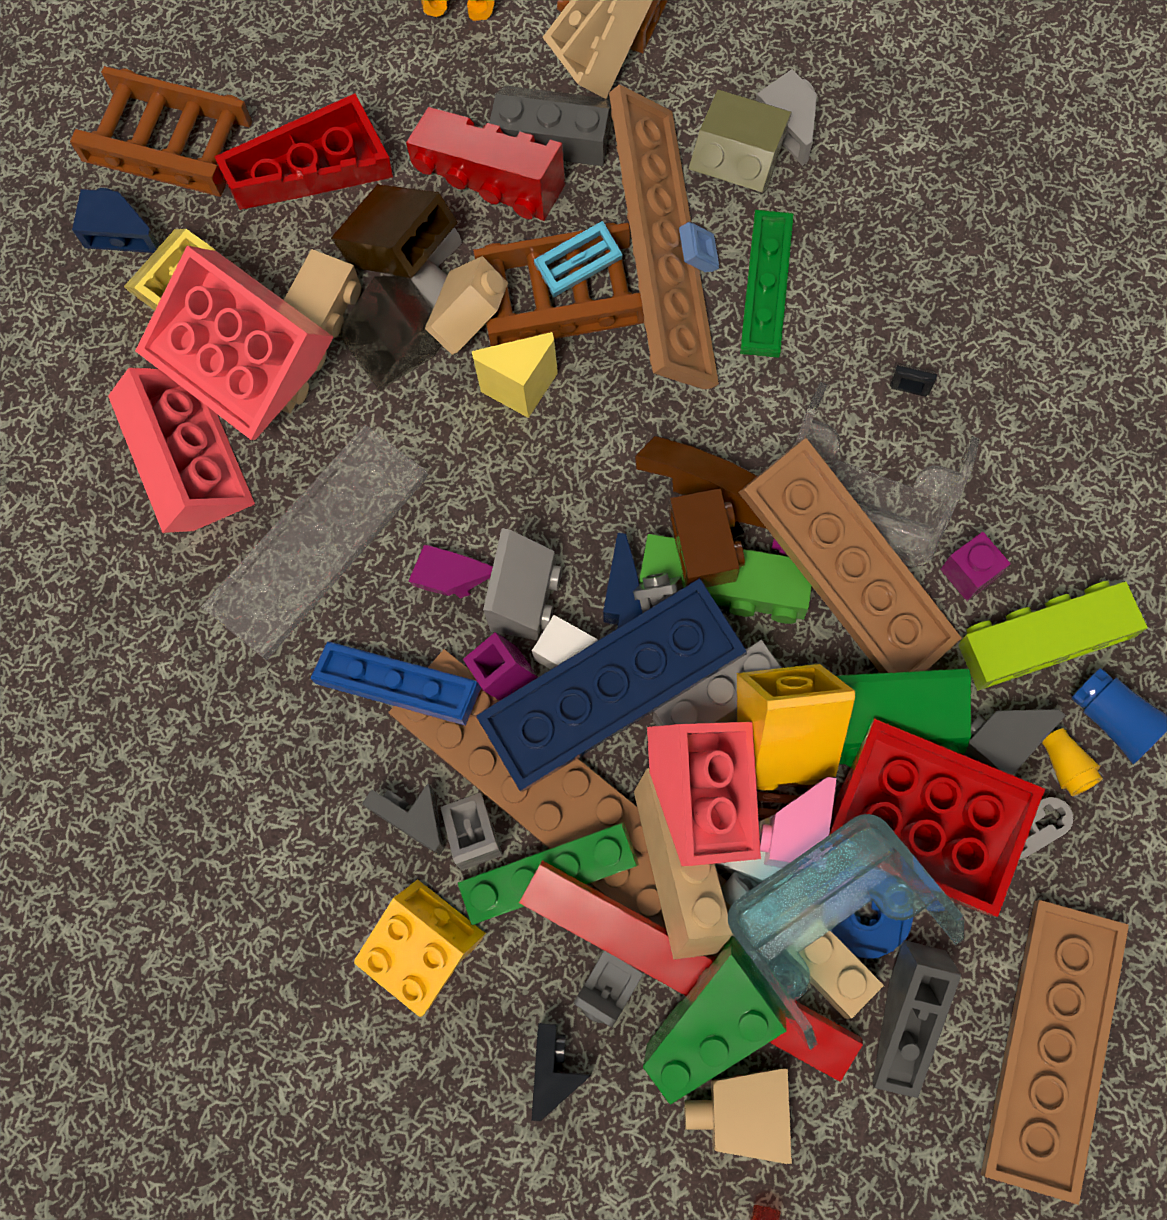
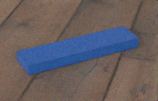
M328 641L311 676V680L320 686L465 726L481 690V686L475 680Z

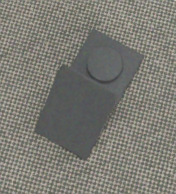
M429 784L425 786L409 812L405 811L409 803L393 792L387 790L382 796L371 789L362 803L363 806L440 856L444 850L434 790Z

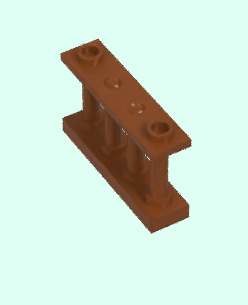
M104 66L101 73L113 95L97 131H92L91 133L75 129L70 139V143L81 161L221 197L226 183L216 165L217 162L214 156L221 154L233 124L250 128L252 119L245 102L233 95L227 94L222 96L138 75L128 69L118 70ZM129 98L148 102L132 140L125 142L113 139L112 135ZM163 107L181 110L182 114L167 148L160 151L146 147ZM198 115L217 119L202 158L192 159L181 156Z
M606 223L605 226L618 248H630L629 223ZM585 230L508 244L492 243L483 248L473 250L475 259L483 256L506 281L505 269L528 266L536 309L532 312L515 314L512 312L507 285L497 310V316L486 322L491 346L550 332L553 333L554 339L643 324L644 313L641 294L629 292L621 259L608 267L614 295L612 298L590 299L587 281L584 280L572 287L575 303L560 307L551 306L548 285L545 284L540 271L535 267L534 259ZM600 235L558 260H569L603 241V238ZM607 249V250H605V251H603V252H605V255H606L607 253L610 252V250ZM583 263L570 270L569 275L583 268Z

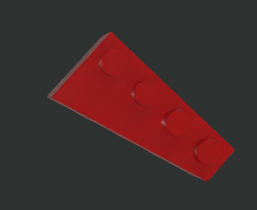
M356 93L214 156L239 210L393 178L390 158Z
M431 107L427 108L406 142L410 161L419 172L426 175H431L432 172L445 177L450 185L460 190L465 189V187L479 192V195L491 204L501 202L512 207L519 216L525 219L535 217L545 221L565 187L563 147L561 142L549 140L545 146L534 143V135L519 132L517 137L508 136L502 132L498 125L486 123L482 128L475 127L468 117Z

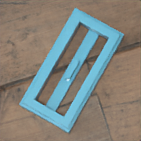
M601 221L534 259V265L540 271L545 284L550 288L552 296L556 297L621 260L623 254L604 222ZM600 235L603 238V241L551 270L548 269L547 265ZM607 249L610 250V252L606 255L598 258L597 260L575 271L574 273L568 275L560 281H555L557 277L572 270L573 268L579 266L587 260L595 257L596 255L602 253Z

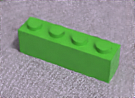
M648 534L639 584L643 583V577L666 572L669 578L681 576L683 588H685L675 539ZM743 549L745 566L740 567L737 581L706 587L718 606L730 607L729 612L734 615L750 617L754 616L755 612L771 614V619L776 622L791 624L795 623L796 619L804 620L809 607L812 586L789 557Z

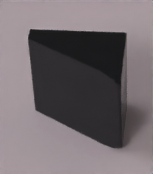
M895 362L889 386L891 389L926 397L927 395L929 396L937 374L932 370Z

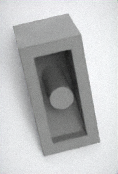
M791 69L758 92L756 101L792 112L782 145L803 166L809 160L813 141L817 94L809 81L802 79Z

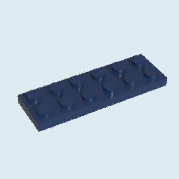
M699 578L476 715L518 789L524 792L747 655V651Z

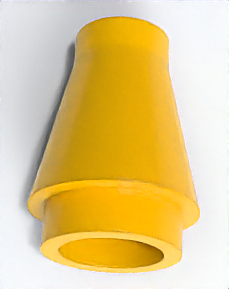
M1064 728L1050 733L1042 742L1047 750L1061 789H1067L1071 796L1087 791L1103 779L1098 772L1100 766L1068 735Z

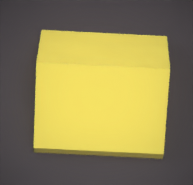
M552 332L472 351L481 392L527 418L530 417L558 374L555 342Z

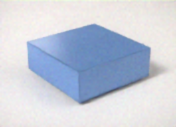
M690 221L679 227L684 262L703 272L717 270L719 268L714 234Z

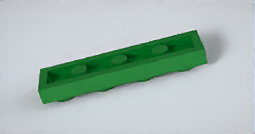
M624 823L458 882V886L471 925L524 907L519 902L542 860L584 884L636 867L639 863Z

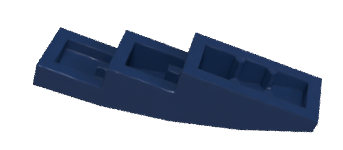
M617 533L603 609V622L616 624L618 629L642 614L640 600H635L633 591L639 585L638 576L627 536L624 533Z

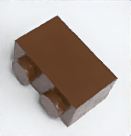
M721 488L670 498L669 516L685 587L699 578L705 587L736 582L740 567L745 566L744 553L741 542H733L730 527H735L734 511L730 501L724 502Z

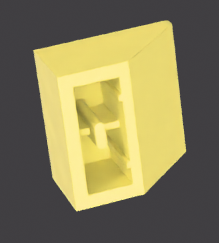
M174 229L124 287L155 311L186 246L213 251L215 249L187 229Z

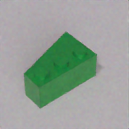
M733 935L724 944L723 950L710 967L706 968L699 976L697 983L685 999L678 1003L647 1043L643 1069L670 1105L787 1031L785 1007Z

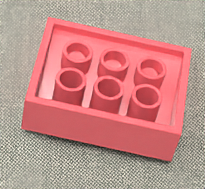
M187 245L135 351L250 440H256L314 374L333 336L217 251Z

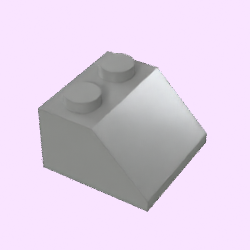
M504 528L501 529L483 611L491 632L539 640L542 629L545 630L553 616L554 607L547 605L550 590L558 591L562 566L556 565L555 552Z

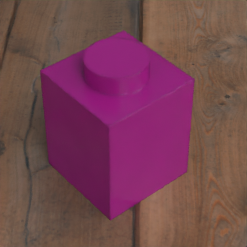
M981 532L951 554L940 570L968 602L999 579L1011 563L987 535Z
M496 632L463 658L483 691L498 700L504 699L538 678L519 648Z

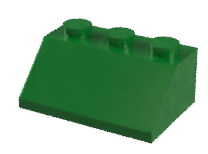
M969 669L836 676L855 690V701L839 764L852 766L873 719H877L959 754H965L971 739V674Z

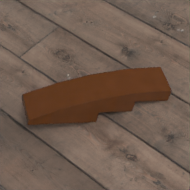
M654 436L635 455L637 470L672 478L673 492L688 495L721 488L724 502L730 501L732 504L735 521L766 528L738 493L755 479L757 475L730 461L695 447Z

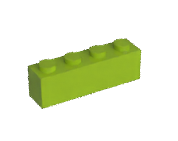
M1103 581L1085 589V595L1071 599L1069 594H1064L1046 602V608L1032 612L1030 607L1022 608L1006 616L1007 621L992 626L991 621L988 620L966 629L967 635L960 641L958 646L970 670L977 691L1137 637L1148 627L1127 582L1111 586L1109 581Z

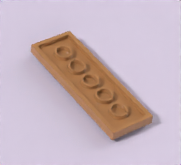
M807 438L799 441L738 492L880 673L926 671L962 639Z
M1042 900L1034 901L981 1176L1079 1205L1127 939L1128 924Z

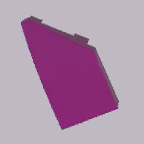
M424 545L408 582L415 587L446 596L456 594L461 599L471 595L470 589L487 579L490 580L493 566L457 553Z

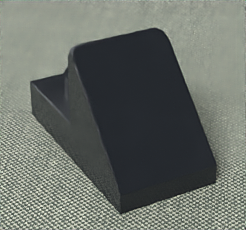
M538 1023L531 1121H542L591 1076V1074L555 1072L556 1063H564L566 1050V1035L558 1034L557 1024Z

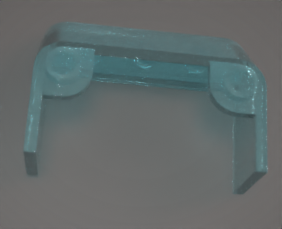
M864 814L853 818L737 899L728 912V925L734 938L772 998L810 1050L818 1045L812 1025L795 1003L797 999L806 993L811 980L809 968L799 954L804 948L872 900L884 915L894 920L910 919L926 908L955 945L964 940V915L889 825L875 815Z

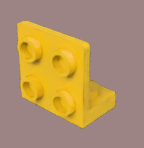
M417 879L392 899L355 958L354 963L416 1015L422 1017L429 1010L458 964L477 947L486 933L475 924L471 925L470 920Z

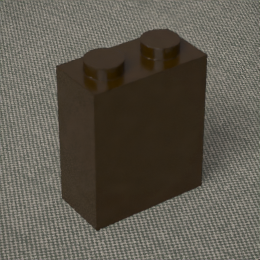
M377 184L333 234L331 239L346 261L354 265V268L412 279L458 222L439 192Z

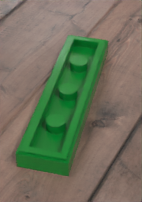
M755 210L740 354L780 357L794 213Z

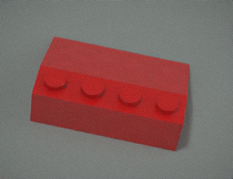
M873 719L833 805L827 849L891 874L893 877L981 914L998 917L1045 788Z

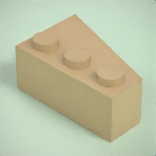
M570 0L545 33L543 39L578 85L606 99L653 0Z

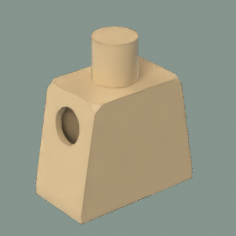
M773 1068L711 1080V1100L684 1101L685 1130H712L713 1149L715 1151L792 1164L788 1069Z

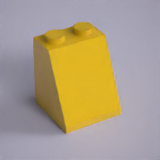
M821 664L737 673V722H752L756 789L774 790L779 787V784L795 782L802 785H813L819 783L820 779L836 777L855 701V690Z

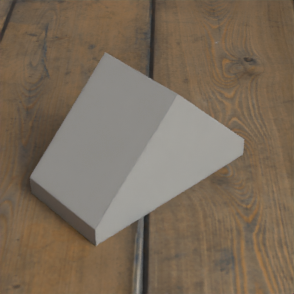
M481 792L441 807L452 857L455 864L461 870L503 856Z

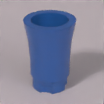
M1102 668L1094 673L1071 698L1079 706L1085 708L1083 713L1117 744L1133 765L1167 732V714L1141 698L1117 677L1113 680Z

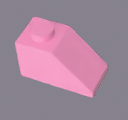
M826 777L777 812L770 820V825H762L760 852H766L764 865L818 874L825 869L837 778Z

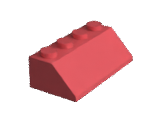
M128 368L108 397L162 533L195 531L254 505L255 502L218 415L159 369Z

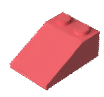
M752 722L674 724L647 727L649 773L681 866L761 859Z

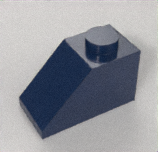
M108 188L80 190L72 231L84 248L154 253L160 245L150 228L118 191Z

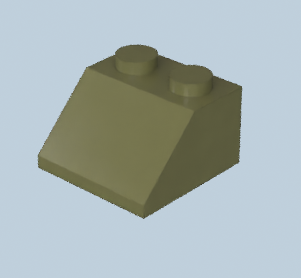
M718 89L700 128L688 169L759 192L766 191L774 172L792 112Z

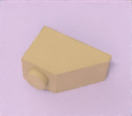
M483 256L449 271L425 329L452 355L457 353L497 312L508 282Z

